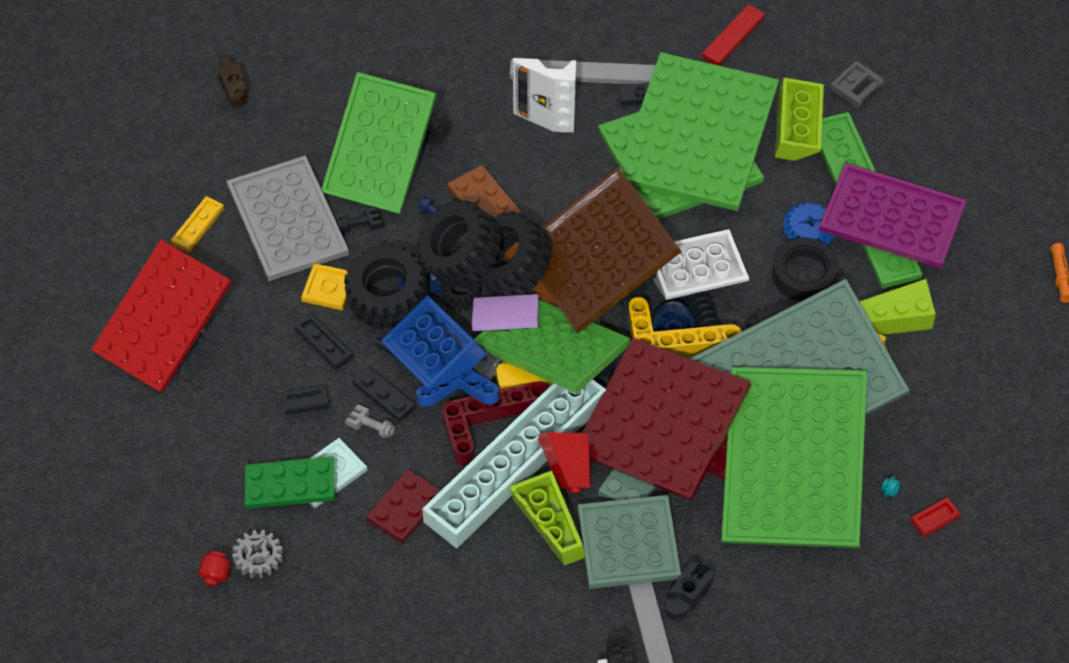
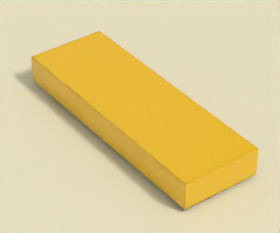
M206 196L171 239V245L190 253L222 213L224 204Z

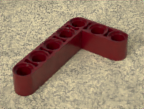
M539 381L499 390L500 398L494 404H484L472 396L445 403L443 406V424L455 462L460 466H468L474 460V446L468 426L520 415L540 397L536 395H542L548 389V386L544 382Z

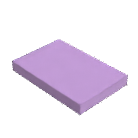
M539 295L474 298L472 330L485 331L538 327Z

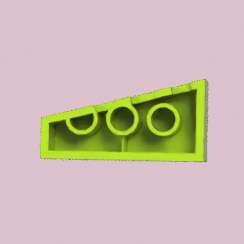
M552 471L509 486L515 503L564 566L585 558L583 544Z

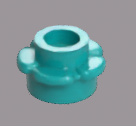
M892 476L890 479L886 478L881 489L884 491L885 497L891 496L894 498L898 493L901 481L897 480L895 476Z

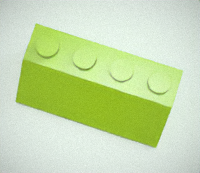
M783 78L778 91L775 158L796 161L821 151L824 84Z

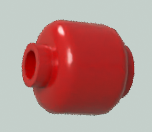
M209 551V554L203 555L198 575L204 579V584L217 587L218 583L227 581L231 562L227 559L226 554Z

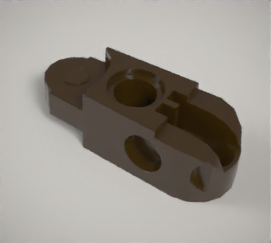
M227 55L219 57L218 79L231 108L246 104L245 79L238 63L231 64Z

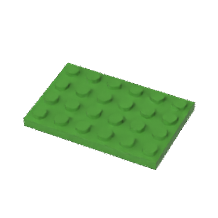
M357 72L321 189L322 193L401 215L437 94Z
M539 300L538 327L485 330L474 339L486 354L491 353L504 362L576 394L627 349L630 344V338L595 323H591L578 334L560 308Z

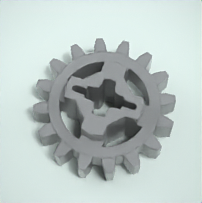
M253 530L251 536L244 533V540L237 539L238 546H233L234 554L232 556L236 569H241L243 575L249 572L251 578L255 574H259V577L263 578V573L266 572L268 575H271L272 568L278 569V562H282L281 554H283L279 539L274 540L272 533L266 536L265 530H262L260 534ZM270 548H271L272 551H273L272 556L270 555V551H269ZM243 553L246 554V560L243 559Z

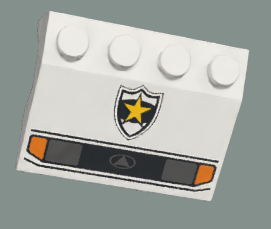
M513 58V114L553 132H574L576 61L572 60L564 69L546 68L539 59Z

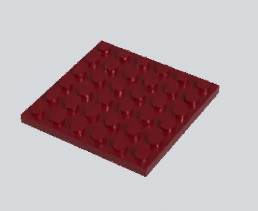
M632 338L606 387V391L602 394L582 432L589 433V460L693 501L752 385L750 381Z

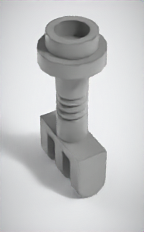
M356 405L355 411H352L349 415L351 418L345 420L347 426L359 430L362 424L379 431V436L382 438H390L395 431V426L392 425V422L386 420L381 423L368 417L370 415L369 409L361 405Z

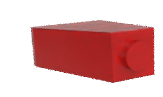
M547 432L538 434V440L559 489H568V493H582L581 489L590 488L589 433Z

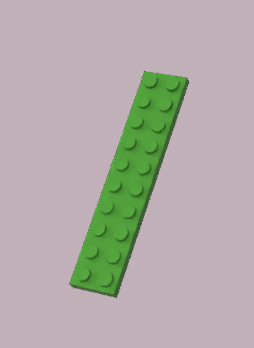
M849 112L822 118L820 152L835 186L845 163L875 171ZM862 244L881 289L922 279V272L917 261Z

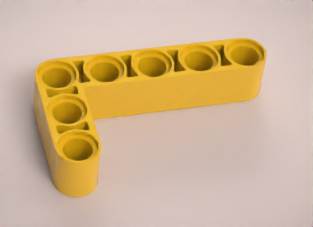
M641 297L633 298L629 302L628 322L631 339H638L683 357H694L742 332L736 325L653 332L648 302Z

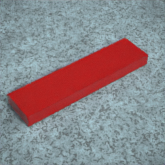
M748 4L702 53V58L714 65L720 66L765 18V13Z

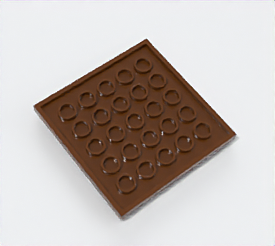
M617 167L542 227L549 235L552 249H550L552 256L551 260L548 261L549 268L544 271V277L541 282L574 330L579 334L682 251L622 171Z

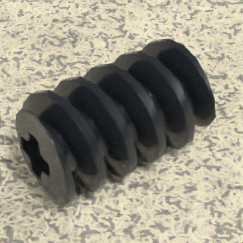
M706 291L690 294L684 301V305L688 306L693 313L695 328L720 326L717 312L714 311L715 307L712 304L711 298L707 297L708 292Z

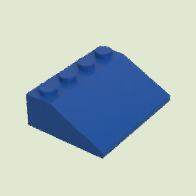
M428 295L381 340L429 390L471 370L486 355L484 350Z

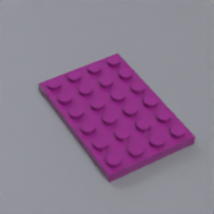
M845 163L820 223L819 231L942 269L967 200Z

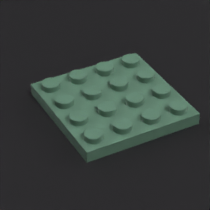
M668 495L578 504L589 589L678 580L681 571Z

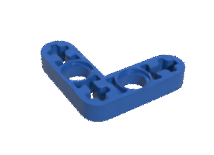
M472 369L443 383L447 384L445 387L437 386L429 390L423 385L416 391L417 402L423 407L434 405L459 388L484 404H494L500 398L498 386ZM472 383H479L478 385L474 386L470 385Z

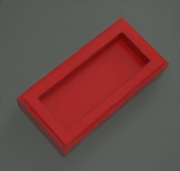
M946 497L912 516L910 522L924 538L960 518L961 513L950 499Z

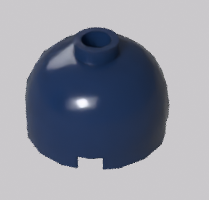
M669 301L663 303L653 314V332L695 328L692 311L681 302Z

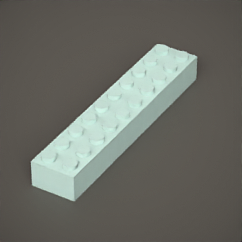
M593 379L577 394L553 383L423 508V522L454 547L458 548L512 496L509 486L528 480L547 461L538 440V434L547 432L576 433L589 421L606 389Z

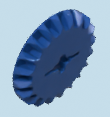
M805 201L803 204L797 203L795 207H790L783 219V229L786 236L790 240L811 238L821 241L826 245L830 243L835 236L819 231L820 223L827 208L823 206V203L818 205L814 201L812 203ZM812 221L814 226H810L807 222Z

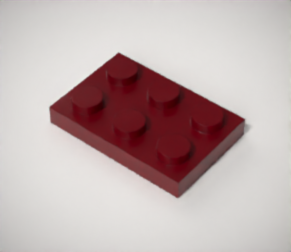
M407 469L369 512L366 520L403 544L423 521V508L441 490Z

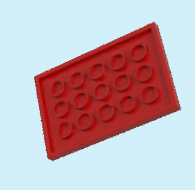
M160 240L91 350L163 393L232 284V281L165 241Z

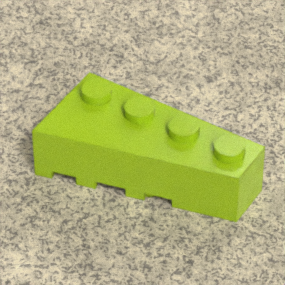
M926 279L860 301L874 329L881 335L933 328L936 314Z

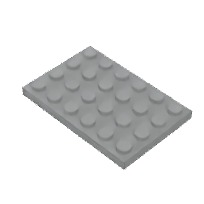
M306 156L227 181L228 189L268 281L311 268L314 264H323L349 255L348 247Z

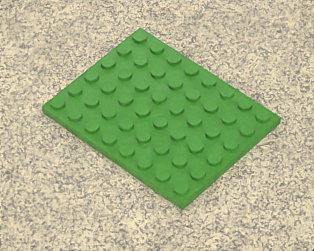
M660 52L619 169L632 186L739 211L777 92L779 80Z
M732 367V375L750 381L752 386L728 431L722 543L860 548L867 371Z

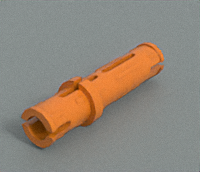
M1055 243L1050 247L1056 273L1055 284L1059 289L1061 302L1067 303L1069 302L1068 265L1064 245L1062 243Z

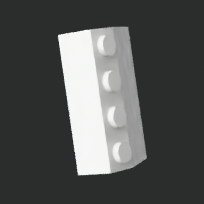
M729 229L674 241L682 252L658 270L656 277L653 278V281L666 300L749 281L748 274Z

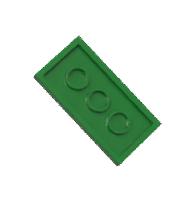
M334 456L245 465L246 509L336 500V464Z

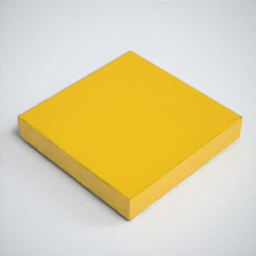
M314 264L301 297L302 302L343 310L347 301L344 283L347 270Z

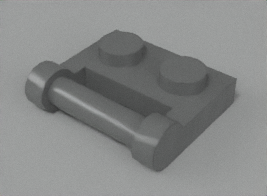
M855 61L830 84V90L847 100L853 108L858 109L876 88L879 89L884 85V80L858 61ZM866 80L871 82L858 95L854 94Z

